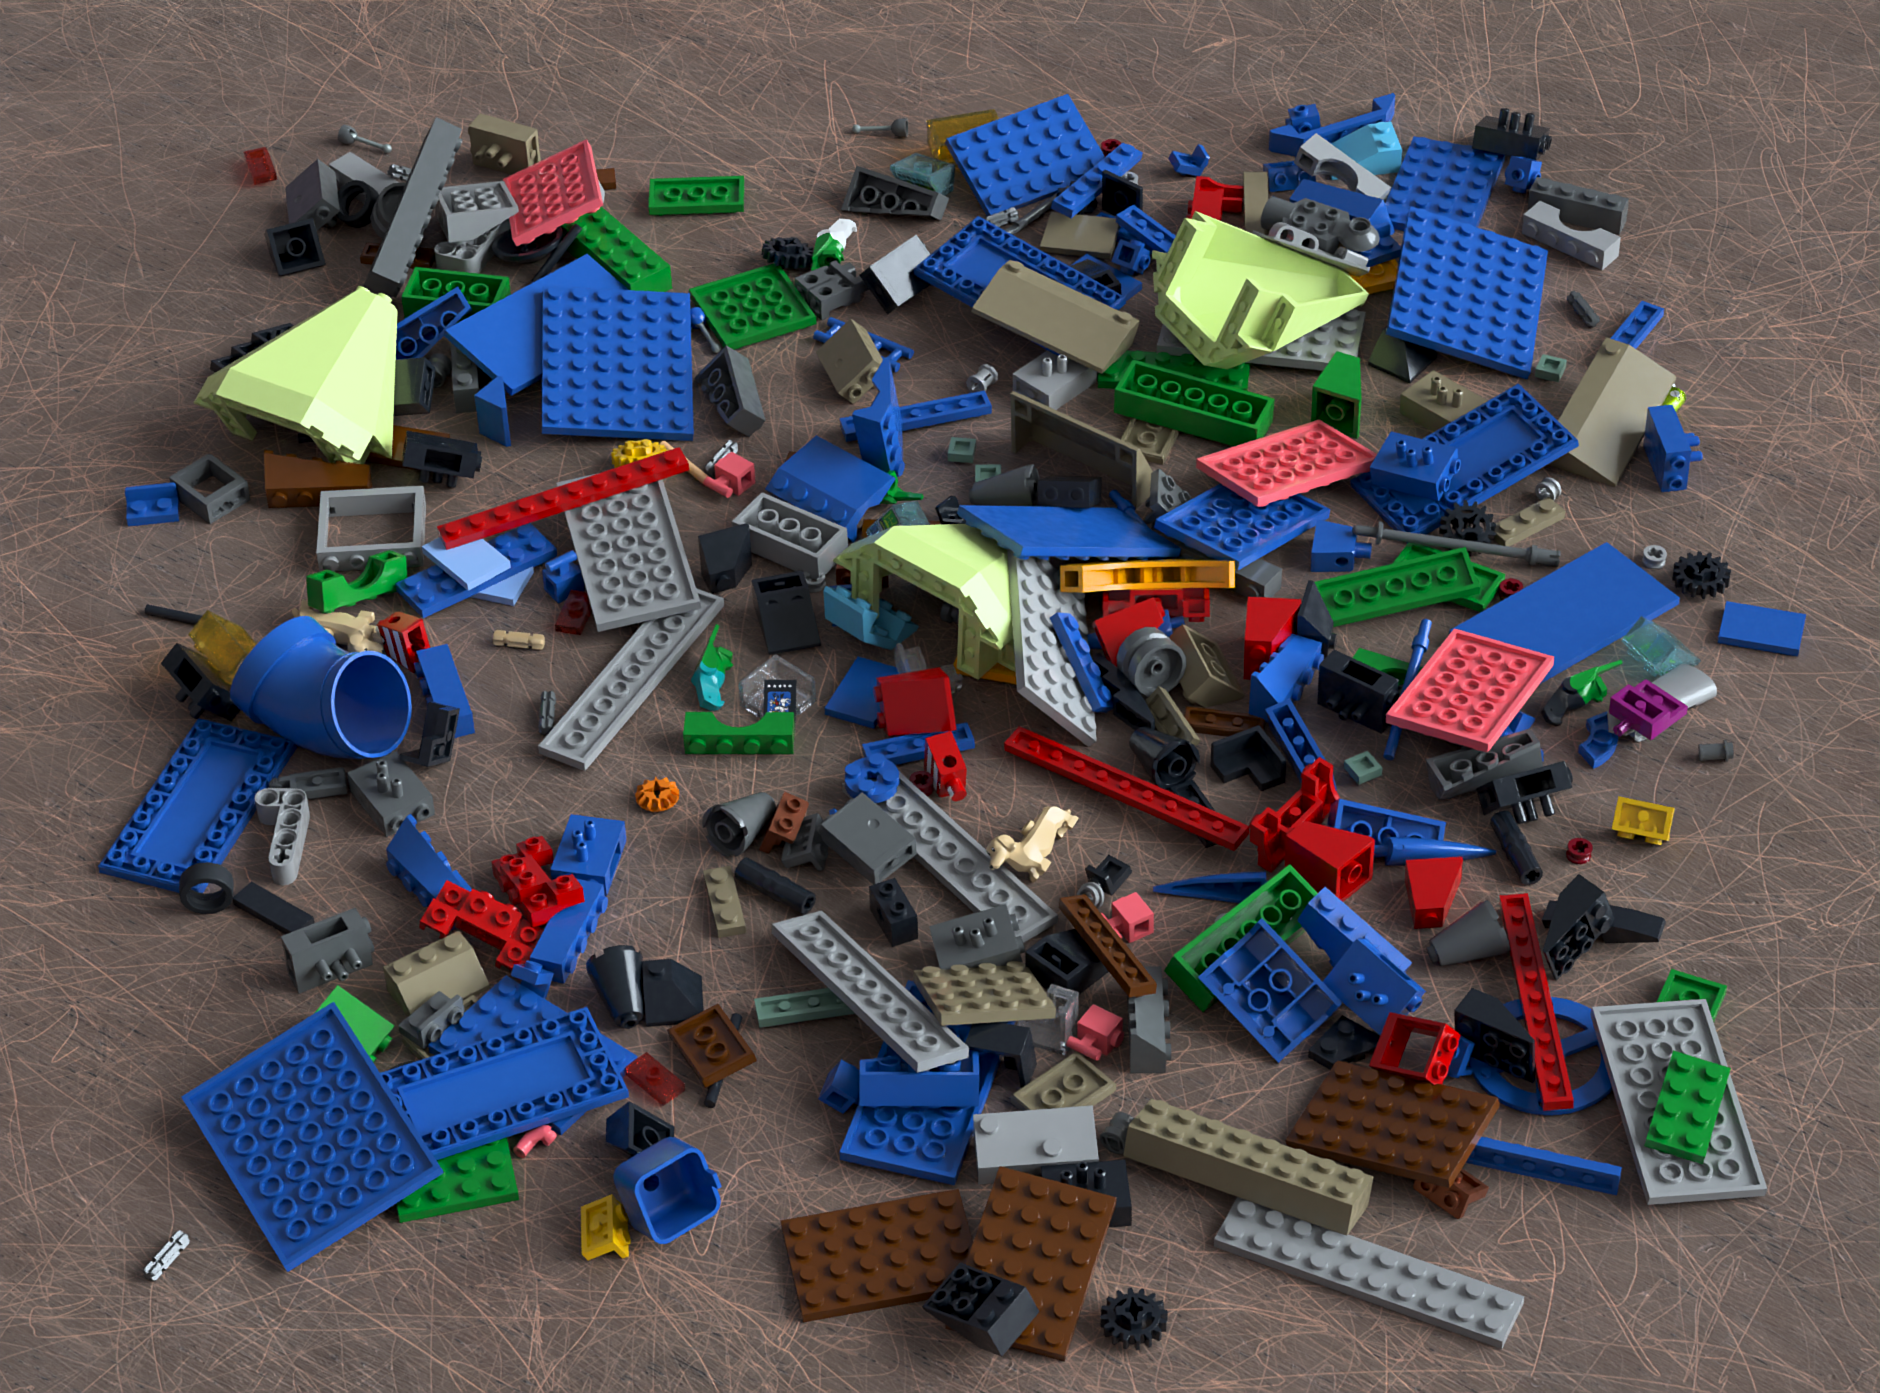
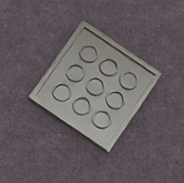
M1010 961L1007 963V966L981 963L977 968L953 965L951 969L945 970L934 966H927L923 970L913 971V982L941 1026L1052 1019L1056 1017L1055 1005L1029 968L1025 967V963L1023 964L1019 961Z

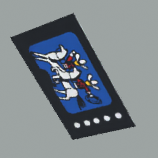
M764 680L763 717L766 712H794V722L796 724L797 680Z

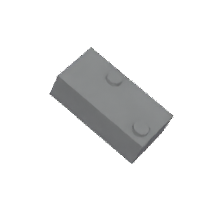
M763 492L732 521V527L744 523L749 524L752 553L796 572L803 570V572L810 573V578L815 580L820 578L823 572L826 575L837 564L833 562V559L848 548L847 528Z
M1093 1105L973 1114L978 1185L993 1184L999 1166L1041 1177V1166L1099 1162Z

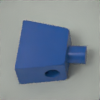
M1317 520L1311 552V572H1351L1354 568L1355 558H1371L1372 543L1357 542V535L1353 534V527Z

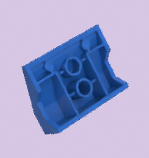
M884 357L872 378V383L878 390V394L870 407L854 410L852 417L862 460L886 473L889 470L895 471L896 476L900 477L905 468L903 461L902 419L890 360Z
M816 435L778 468L765 490L774 498L847 528L848 540L854 543L857 539V524L869 507L880 504L895 478Z
M1263 918L1232 948L1223 953L1198 976L1199 980L1277 1063L1283 1060L1323 1025L1342 1006V1002Z

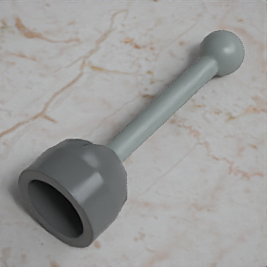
M907 118L896 119L891 126L860 127V125L855 124L852 127V131L855 134L860 133V131L891 130L895 136H908Z
M344 124L338 132V141L341 143L352 144L356 140L382 149L384 153H390L392 150L389 144L382 145L357 136L356 130L351 126Z

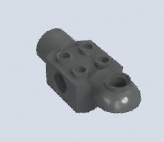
M1272 196L1266 202L1261 215V227L1270 231L1272 226L1279 222L1289 224L1314 235L1319 242L1318 249L1334 255L1339 247H1345L1357 252L1368 251L1377 246L1380 240L1378 231L1371 225L1368 219L1358 217L1350 220L1349 212L1307 198L1292 203ZM1287 229L1283 230L1280 234L1283 235V240L1288 236ZM1304 239L1301 246L1308 247L1309 239Z

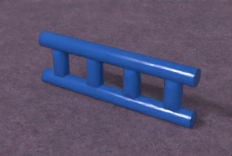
M830 317L827 321V326L831 328L826 333L816 330L813 339L825 343L845 322ZM868 332L878 351L881 348L891 351L886 358L890 360L892 371L898 372L900 369V363L896 361L901 356L909 359L912 358L914 354L913 349Z

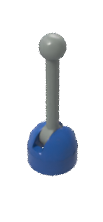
M699 307L690 309L691 327L693 329H701L711 344L712 352L719 353L721 346L714 342L704 327L706 323L704 312Z

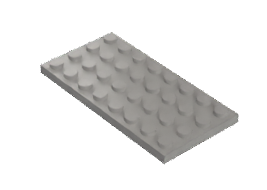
M1352 309L1283 347L1245 363L1324 370L1336 351L1358 357L1366 312ZM1163 324L1157 343V353L1167 352L1175 356H1181L1185 353L1192 354Z
M592 475L557 482V487ZM663 479L564 511L598 632L701 609L700 599Z
M1007 549L1017 692L1089 747L1097 742L1094 712L1049 618L1057 612L1071 614L1079 624L1078 630L1088 644L1085 593L1060 592V570L1054 568L1048 560L1039 559L1035 556H1029L1028 560L1019 559L1013 555L1014 552Z
M1706 999L1592 1007L1591 1019L1647 1205L1765 1196L1767 1186L1730 1074L1703 1164L1644 1146L1673 1050L1728 1067Z

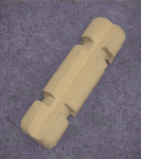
M495 630L493 644L496 646H505L507 644L508 647L529 649V646H532V649L542 650L545 645V637L543 634L534 633L533 636H530V633L509 631L508 634L505 630Z

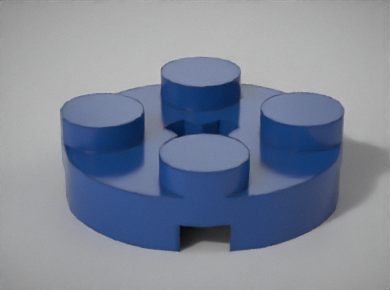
M871 754L869 757L858 759L845 767V789L852 798H856L863 792L874 803H880L890 799L897 792V786L900 782L899 770L894 763L885 759L883 754ZM869 778H876L877 781H874V782H873L871 779H870V780H867V779H869Z

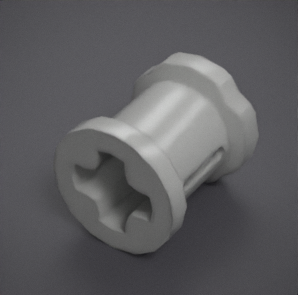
M982 364L978 368V373L971 375L967 379V387L971 393L984 390L986 392L987 387L998 380V373L993 366Z

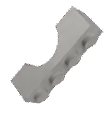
M1317 133L1299 148L1294 164L1311 176L1321 174L1334 176L1343 181L1350 191L1380 198L1384 202L1391 189L1389 185Z
M1542 201L1536 203L1523 215L1522 234L1600 270L1605 269L1619 256L1621 237L1602 228L1592 231L1570 229L1559 220L1560 209Z

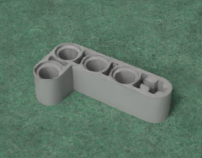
M509 218L474 240L467 241L465 244L455 245L447 241L438 243L434 247L437 269L479 274L494 255L492 249L494 240L503 232L511 229Z
M265 788L256 793L255 804L259 821L265 825H276L268 857L272 880L278 885H289L296 880L310 820L307 795L301 789Z

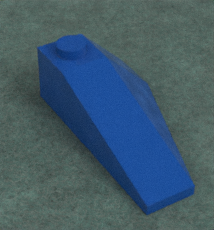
M1338 799L1330 804L1327 826L1370 836L1375 839V845H1384V838L1386 837L1443 840L1446 822Z

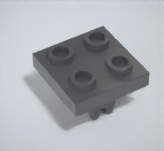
M1160 469L1151 473L1150 497L1145 501V506L1152 509V512L1145 517V523L1153 522L1151 524L1152 530H1156L1154 527L1157 518L1192 499L1187 491H1183L1175 484L1171 476L1166 475Z

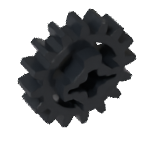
M778 237L776 239L771 238L770 241L765 240L761 255H763V259H767L768 263L774 262L775 266L780 265L782 269H798L800 267L805 268L806 265L811 266L814 251L813 247H808V243L802 244L798 238Z
M1464 500L1461 507L1455 502L1452 510L1447 508L1444 516H1441L1439 534L1446 538L1491 544L1490 540H1494L1496 534L1494 532L1496 523L1492 522L1494 515H1486L1487 507L1477 508L1478 504L1476 501L1472 506H1468L1467 500ZM1480 523L1483 524L1485 533L1483 532V528L1480 526ZM1450 524H1452V529L1456 532L1455 534H1453ZM1467 551V552H1468V555L1471 556V555H1472V552H1471V551Z
M1698 551L1697 555L1693 556L1689 552L1687 553V558L1680 556L1679 561L1674 563L1672 581H1675L1676 588L1682 587L1683 594L1691 592V597L1694 598L1696 595H1701L1702 599H1705L1706 595L1709 594L1714 598L1716 597V592L1723 594L1724 589L1729 587L1731 569H1727V562L1721 563L1720 556L1712 558V553L1709 552L1707 555H1702L1701 551Z
M1128 1288L1127 1294H1123L1118 1290L1116 1291V1299L1108 1296L1107 1305H1102L1100 1327L1104 1328L1105 1337L1112 1336L1113 1345L1123 1342V1349H1127L1130 1344H1133L1136 1350H1140V1344L1142 1343L1152 1347V1339L1161 1340L1162 1332L1167 1330L1168 1312L1164 1310L1163 1300L1156 1301L1155 1293L1146 1296L1143 1288L1138 1293H1134L1132 1288Z

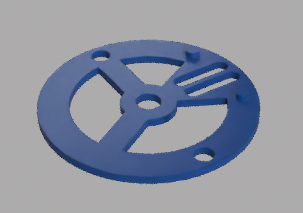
M1551 997L1556 1018L1570 1021L1585 1030L1560 1040L1564 1059L1566 1056L1598 1045L1601 1054L1600 1066L1595 1075L1583 1086L1572 1090L1573 1109L1543 1111V1108L1539 1106L1541 1097L1537 1079L1536 1093L1524 1091L1502 1078L1499 1073L1504 1072L1503 1070L1491 1067L1480 1060L1470 1057L1468 1061L1469 1067L1473 1069L1472 1075L1480 1087L1488 1095L1498 1097L1500 1103L1510 1108L1537 1115L1573 1113L1601 1101L1613 1089L1590 1013L1592 1009L1585 1005L1563 998ZM1520 999L1503 1004L1517 1021L1524 1019Z

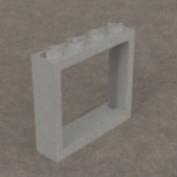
M407 486L321 491L316 551L319 571L364 570L369 556L388 550L405 555L407 567L423 566L424 554L422 546L425 542L426 519L424 487ZM414 512L413 542L327 547L329 517Z

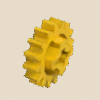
M648 439L640 441L630 440L625 442V446L619 445L618 448L613 449V452H611L612 465H614V468L665 452L666 448H664V444L659 445L658 442L651 443V440Z

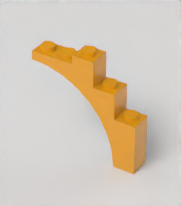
M1166 559L1157 561L1086 562L1060 565V592L1085 593L1147 588L1235 587L1234 561Z

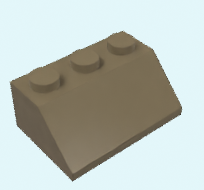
M1184 624L1169 637L1172 642L1182 649L1186 656V669L1179 683L1184 689V697L1193 704L1196 702L1204 707H1210L1239 700L1245 696L1218 643Z
M460 931L383 967L387 991L408 1017L438 991L451 999L459 995L465 1000L472 995L476 996L490 989V984L473 947Z

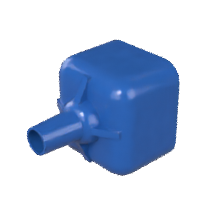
M676 1137L663 1138L621 1163L613 1174L615 1187L630 1224L636 1231L659 1244H667L713 1217L720 1208L721 1200L717 1189L722 1186L717 1173L709 1169L705 1157L700 1150Z

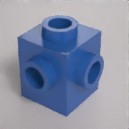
M1316 104L1298 105L1288 109L1289 118L1285 119V124H1291L1299 134L1321 128Z
M1511 156L1510 163L1505 170V184L1513 186V191L1526 193L1532 187L1536 177L1541 178L1540 169L1542 162Z
M1120 239L1111 262L1121 266L1119 270L1132 276L1134 272L1143 275L1144 270L1150 264L1151 252L1145 249V244L1140 241L1131 239V242Z

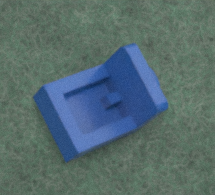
M1198 144L1192 155L1172 151L1168 159L1178 174L1201 176L1204 168L1208 165L1210 157L1203 145Z
M526 961L525 964H514L511 976L521 979V985L546 999L554 973L542 969L543 965Z
M1460 1036L1458 1047L1448 1068V1076L1459 1078L1460 1076L1472 1074L1473 1069L1467 1066L1475 1045L1474 1042Z

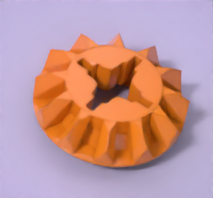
M655 776L652 781L645 779L643 785H637V792L635 793L636 802L647 811H665L678 802L679 789L676 783L669 782L667 777L658 780ZM660 790L659 798H656L654 791Z

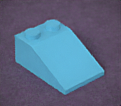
M1391 122L1368 124L1331 143L1374 175L1398 173L1401 167L1402 148ZM1330 175L1331 180H1338V178Z

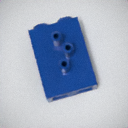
M1673 404L1648 407L1643 447L1661 492L1687 490L1690 462L1703 459L1701 451H1692L1690 448L1700 444L1699 437L1695 436L1694 433H1684Z
M1391 431L1370 466L1372 485L1439 501L1442 494L1448 491L1453 475L1459 472L1461 460L1458 459L1457 447Z
M571 814L550 869L551 880L562 875L573 874L577 879L604 884V893L607 896L627 841L625 821Z
M1358 938L1323 981L1338 999L1380 1036L1389 1012L1402 1015L1415 1012L1422 1004L1423 1000L1421 997L1426 992L1367 939Z

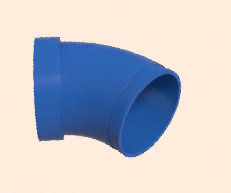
M299 616L290 619L268 633L246 656L234 676L230 690L232 702L253 722L265 724L286 740L304 749L336 758L364 759L377 758L389 754L404 739L411 719L412 704L410 690L406 678L398 665L388 656L376 651L348 652L336 646L335 638L310 616Z

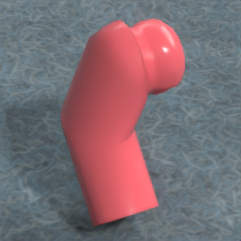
M542 1125L525 1133L513 1148V1152L518 1157L525 1158L540 1140L546 1146H549L556 1139L557 1134L551 1130V1126Z

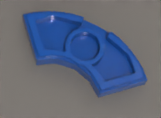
M1607 711L1586 720V727L1590 736L1578 748V753L1593 769L1605 763L1613 755L1617 747L1618 734L1608 732Z

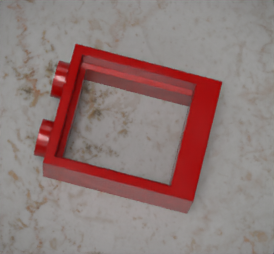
M1389 1012L1369 1066L1373 1069L1401 1075L1410 1079L1427 1081L1432 1085L1437 1083L1443 1084L1461 1035L1446 1023ZM1411 1032L1437 1037L1423 1073L1398 1068Z

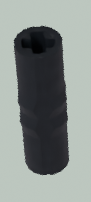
M1504 810L1495 813L1490 819V824L1500 841L1502 850L1506 853L1507 859L1513 865L1521 882L1525 885L1538 882L1543 876V871L1526 840V836L1520 831L1511 812Z
M748 857L743 858L736 867V879L757 889L762 894L770 896L773 900L781 902L803 915L813 908L816 900L815 893L792 882L789 878L781 876L778 872L770 870Z

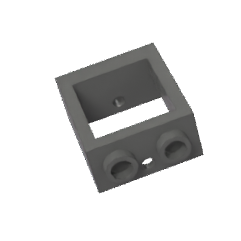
M210 453L169 477L170 483H176L179 501L209 524L251 500L247 480ZM211 476H214L225 485L207 497L193 489V487Z

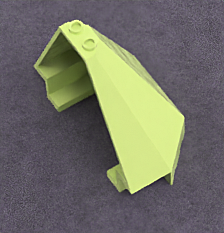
M1197 211L1194 212L1192 219L1184 218L1168 253L1152 251V259H1156L1157 271L1153 273L1154 292L1158 293V305L1155 306V316L1206 366L1230 369L1271 353L1357 306H1363L1369 295L1343 269Z
M358 286L355 291L207 377L194 404L214 410L231 433L250 440L254 439L257 431L246 419L247 414L307 434L330 463H335L337 460L364 464L370 452L392 459L397 309L391 304L392 299L383 293H378L377 295L362 286Z
M966 524L893 526L852 543L833 559V562L851 571L852 598L856 600L859 597L872 604L870 609L878 613L877 618L879 617V593L882 592V577L895 574L959 608L957 669L978 680L997 663L1016 672L1007 549L998 546V541L983 536L980 529Z

